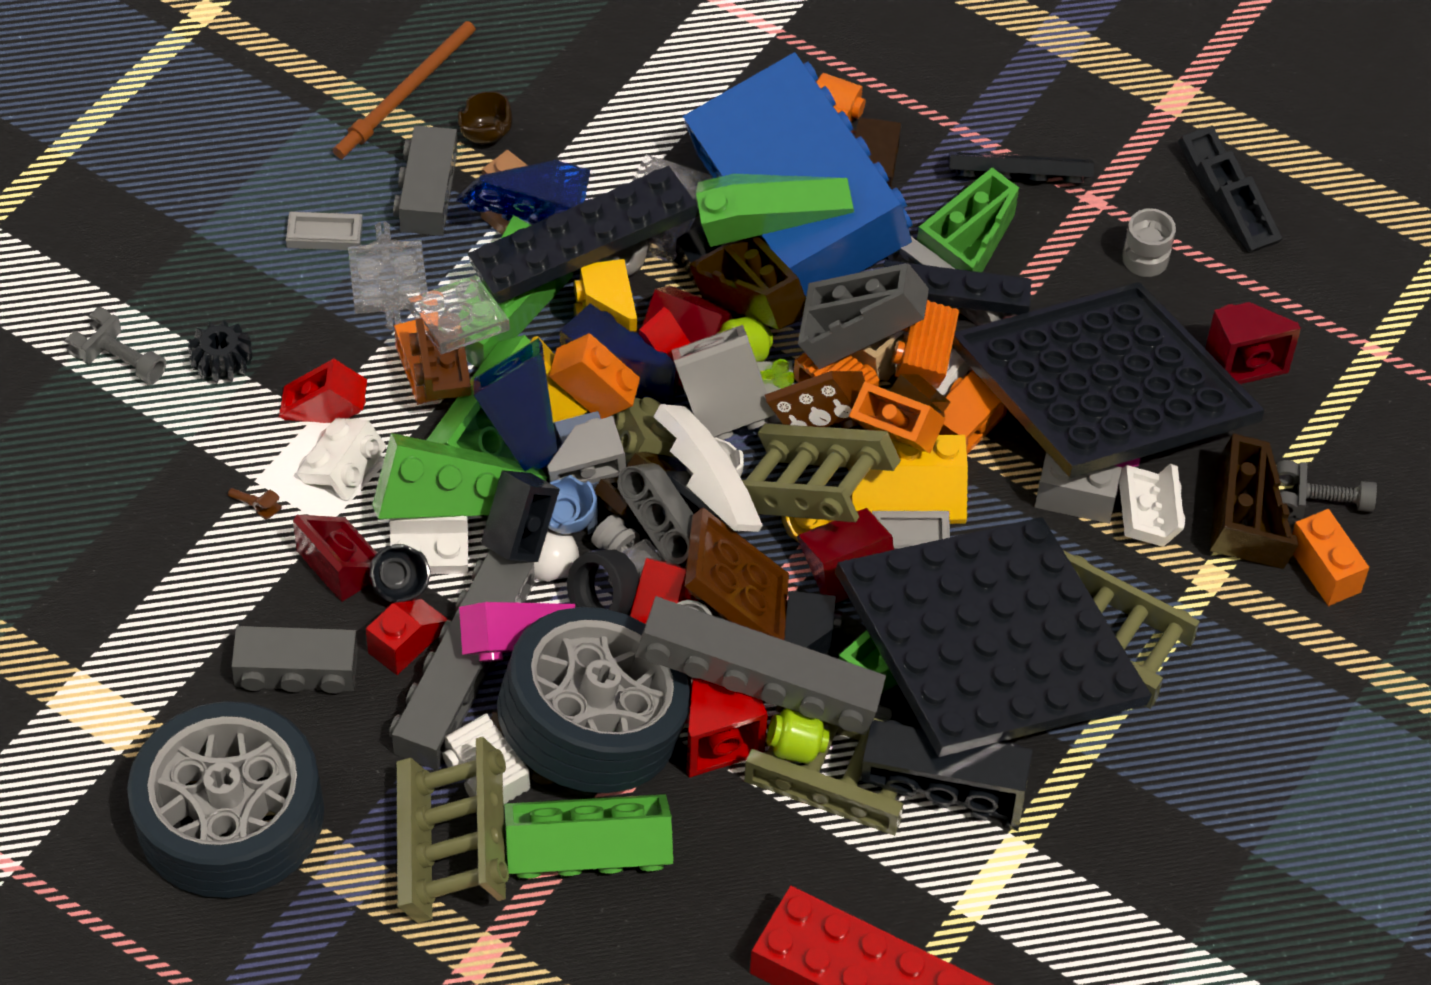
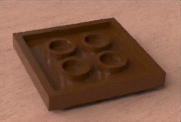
M702 507L692 516L685 587L696 599L703 600L713 607L724 620L785 640L789 573Z

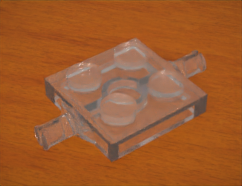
M379 222L374 227L377 241L367 245L348 247L355 314L385 312L386 327L389 330H393L392 318L395 320V325L402 323L400 310L429 307L421 240L404 242L391 240L390 224L383 222L384 234H382L381 222Z

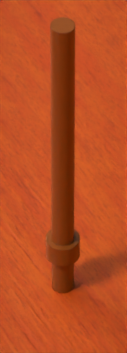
M465 21L364 119H358L350 126L348 134L333 148L335 156L343 159L358 144H364L374 134L373 129L475 32V26L471 22Z

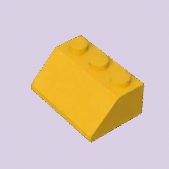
M938 435L930 454L891 439L901 460L895 470L870 469L850 496L856 511L868 508L871 513L872 511H949V524H966L968 464L965 435Z

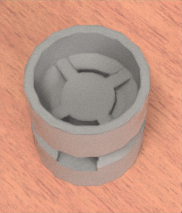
M1151 208L1139 210L1132 215L1128 224L1122 253L1123 263L1132 273L1142 277H1153L1166 270L1176 233L1175 222L1171 216L1164 211Z

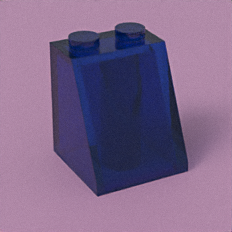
M537 338L474 378L475 398L524 471L532 467L535 470L543 468L551 462L554 457L553 454L557 452L556 432L543 344Z

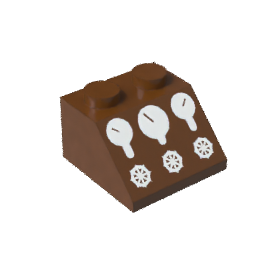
M829 371L765 394V398L783 425L856 429L861 426L851 419L849 415L865 379L862 371Z

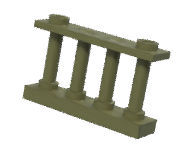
M765 423L759 430L758 435L766 450V454L748 478L742 481L758 514L856 522L859 515L850 499L851 494L870 469L894 471L901 460L887 431ZM778 463H790L776 482L765 481ZM808 465L820 466L807 484H794ZM839 467L851 468L838 487L825 486Z
M1064 551L1086 589L1094 597L1093 600L1101 613L1110 605L1128 614V617L1115 635L1124 650L1142 623L1163 633L1143 665H1138L1131 661L1152 694L1148 704L1145 705V707L1151 709L1158 699L1163 677L1156 674L1177 641L1189 647L1192 646L1200 621L1193 618L1187 611L1176 609L1089 564L1083 557Z
M776 706L777 712H781L784 707ZM823 721L824 729L829 730L827 749L824 753L819 752L811 763L802 766L776 757L772 746H769L767 752L751 749L745 764L744 782L893 836L896 835L901 823L904 803L896 801L897 793L884 788L881 789V792L874 793L857 786L862 775L863 758L870 727L866 735L857 732L846 731L839 726ZM836 733L858 740V744L842 779H835L819 772Z
M483 736L476 738L475 760L429 773L411 757L397 761L398 907L417 923L433 919L432 903L435 901V897L478 885L498 901L506 899L505 882L509 879L508 867L505 863L503 773L506 770V762L502 752L496 749ZM476 776L477 795L431 808V793H433L434 788ZM477 812V832L432 844L431 829L434 828L435 824ZM478 849L477 869L432 881V866L435 860Z

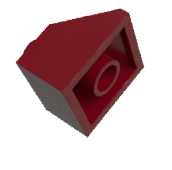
M1251 302L1238 305L1229 304L1214 310L1205 349L1239 384H1244L1289 373L1301 327L1298 322Z

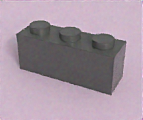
M414 125L412 139L405 140L403 157L404 161H407V167H400L398 186L399 189H402V194L395 195L393 207L394 217H399L400 232L444 236L458 155L457 129Z
M236 626L232 658L235 688H244L250 691H258L263 688L284 689L289 692L323 690L327 693L354 691L358 654L356 630Z

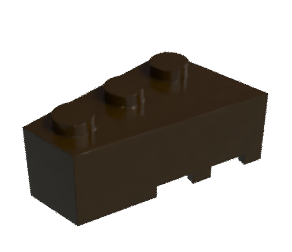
M759 236L726 243L689 264L702 298L744 316L754 318L778 330L796 323L803 317L806 296L799 278Z
M1233 433L1219 456L1210 551L1284 569L1299 544L1296 535H1292L1288 522L1290 512L1288 505L1283 504L1279 490L1281 481L1269 442Z

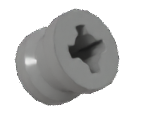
M613 514L598 525L591 541L598 549H616L629 557L640 542V534L633 528L627 529L625 521L619 515Z

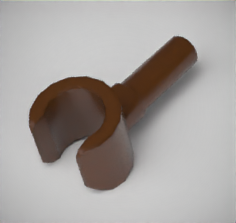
M231 488L228 492L229 497L253 506L257 514L263 519L271 518L282 509V506L276 503L280 499L279 495L271 489L260 497Z

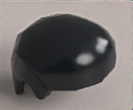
M393 544L392 546L380 549L371 560L368 578L374 592L381 598L393 603L406 602L417 599L428 587L431 570L425 555L421 551L405 544Z

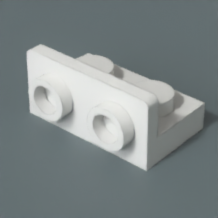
M467 516L389 519L390 546L393 544H405L421 551L427 559L431 574H468Z

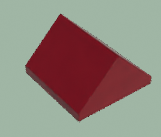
M665 286L654 290L642 326L665 307L671 312L690 343L720 332L723 323L735 319L737 312L673 286Z
M868 508L857 511L859 518L856 522L832 521L796 536L820 593L836 596L835 604L849 599L835 574L838 562L894 550L892 535Z
M298 514L295 516L293 527L296 551L341 602L371 584L368 578L371 560L377 552L346 517Z

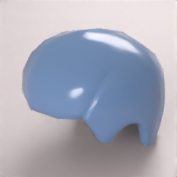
M572 475L566 476L561 480L551 481L550 484L559 488L560 491L549 529L564 535L581 532L592 522L597 508V497L592 484L589 481L586 483L581 482Z

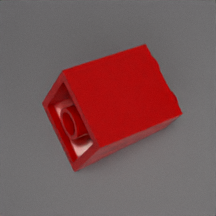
M693 678L686 769L689 778L745 761L751 749L765 752L768 713L761 699L740 692L730 691L723 686L703 679Z

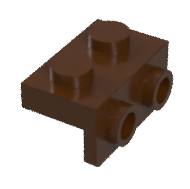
M423 318L415 319L416 333H409L412 356L419 355L420 363L414 364L416 386H424L426 401L470 396L471 384L462 327L454 326L425 330Z

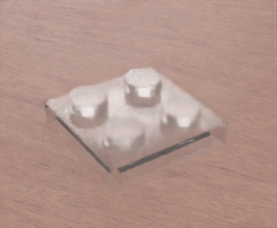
M476 275L408 298L409 311L415 319L423 318L425 333L441 355L510 330L509 318Z

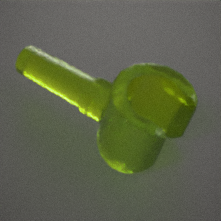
M785 359L776 360L772 365V369L760 371L763 380H773L774 385L778 388H785L794 383V373L789 372V362Z

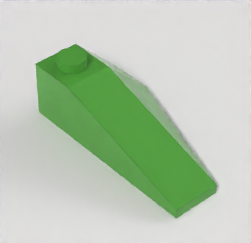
M730 174L698 182L696 190L701 224L710 247L854 213L847 178Z

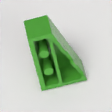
M991 168L918 227L917 241L955 269L983 272L1015 216L1019 187L994 168Z

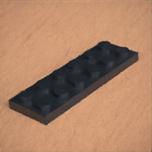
M668 165L632 182L622 184L593 199L585 200L581 204L561 213L553 214L547 219L529 227L519 229L513 234L492 243H487L467 254L472 267L496 305L696 218L700 216L697 203Z

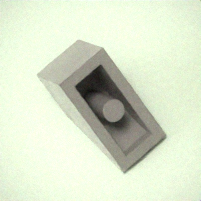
M613 416L603 419H591L573 428L547 466L550 482L561 480L569 475L584 483L587 481L595 483L601 479L619 476L621 471L626 468V460Z

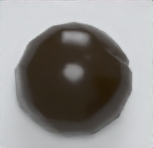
M484 91L468 97L465 111L463 113L462 111L458 112V125L461 134L467 140L478 144L495 143L504 137L512 127V111L507 96L499 92Z

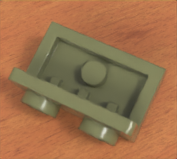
M635 398L632 407L612 415L627 464L636 452H649L675 457L670 450L677 438L654 418L661 403L653 398Z

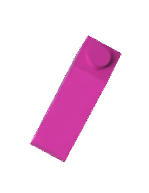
M482 602L459 607L462 655H479V662L503 660V653L512 652L523 631L536 620L558 610L575 608V604Z

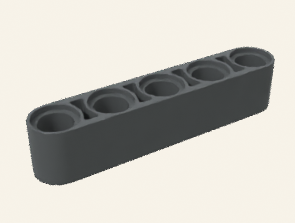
M647 463L628 466L623 469L618 477V489L665 561L687 568L693 512L666 472L659 465ZM641 475L644 479V489L640 482ZM662 507L666 512L665 520L663 519L661 514ZM683 538L687 543V551L683 548ZM698 601L704 604L713 616L723 619L719 615V613L705 601Z

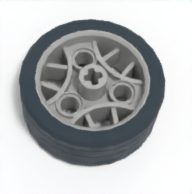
M576 607L558 610L545 615L523 631L514 645L501 684L497 711L499 725L507 743L517 756L539 775L561 786L584 792L612 793L629 790L646 783L665 768L675 750L690 712L692 686L690 676L662 665L652 664L645 659L635 656L645 623L627 614L604 608Z
M223 701L200 705L177 714L157 728L146 740L131 766L127 790L129 807L139 843L148 862L164 879L182 890L205 897L222 898L257 893L278 884L297 870L312 852L322 831L325 809L315 754L306 736L289 719L272 709L249 702ZM261 777H269L264 781H256ZM191 781H198L193 785H185ZM269 811L276 814L270 822L262 820ZM187 815L194 820V822L176 829L173 827V825ZM221 834L229 835L226 837H219Z

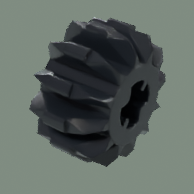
M224 319L217 326H214L209 321L207 330L196 328L195 338L189 340V359L193 370H198L202 380L212 376V379L217 384L221 378L225 377L233 382L234 373L245 375L247 365L251 364L253 354L252 349H250L252 347L251 339L248 333H243L239 323L229 327Z

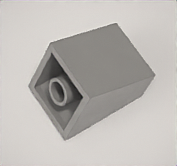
M743 325L672 350L674 363L693 414L709 430L714 438L725 440L734 435L732 430L746 425L748 430L759 428L765 423H769L768 417L775 415L766 402L765 394L768 393Z

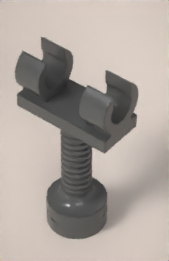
M97 307L88 316L93 319L90 326L96 331L89 339L81 333L73 331L64 340V342L70 344L66 350L73 357L83 359L84 363L90 365L105 350L136 367V376L148 384L156 383L166 369V359L153 351H148L143 355L116 340L115 338L122 332L119 317L114 314L111 315L102 307Z
M1290 460L1277 462V471L1281 481L1280 485L1293 486L1297 484V495L1288 491L1280 492L1283 504L1288 505L1290 512L1288 517L1295 515L1296 518L1303 519L1306 499L1309 497L1310 499H1329V501L1333 499V501H1348L1350 503L1352 501L1357 506V511L1374 512L1377 495L1376 482L1360 481L1359 486L1353 489L1348 487L1341 488L1340 486L1338 488L1337 486H1322L1320 484L1319 486L1318 484L1314 486V484L1310 485V483H1307V462H1300V464Z

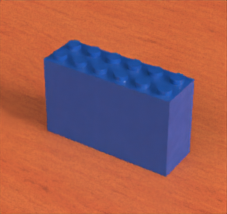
M794 52L685 114L683 119L695 151L712 178L730 174H757L848 179L854 213L759 235L799 278L804 294L807 296L809 283L860 273L898 251L901 247L912 243L908 228L913 226L904 209L907 207V204L899 189L895 187L891 190L886 183L889 181V178L879 162L873 164L870 160L871 152L861 136L858 138L853 136L851 133L853 126L845 112L837 113L833 107L836 103L829 89L826 86L819 87L816 83L819 80L810 62L807 61L803 64Z

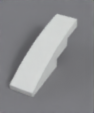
M660 404L654 418L677 438L670 452L693 472L686 486L734 531L759 532L763 525L749 492L731 460L709 430L686 406Z

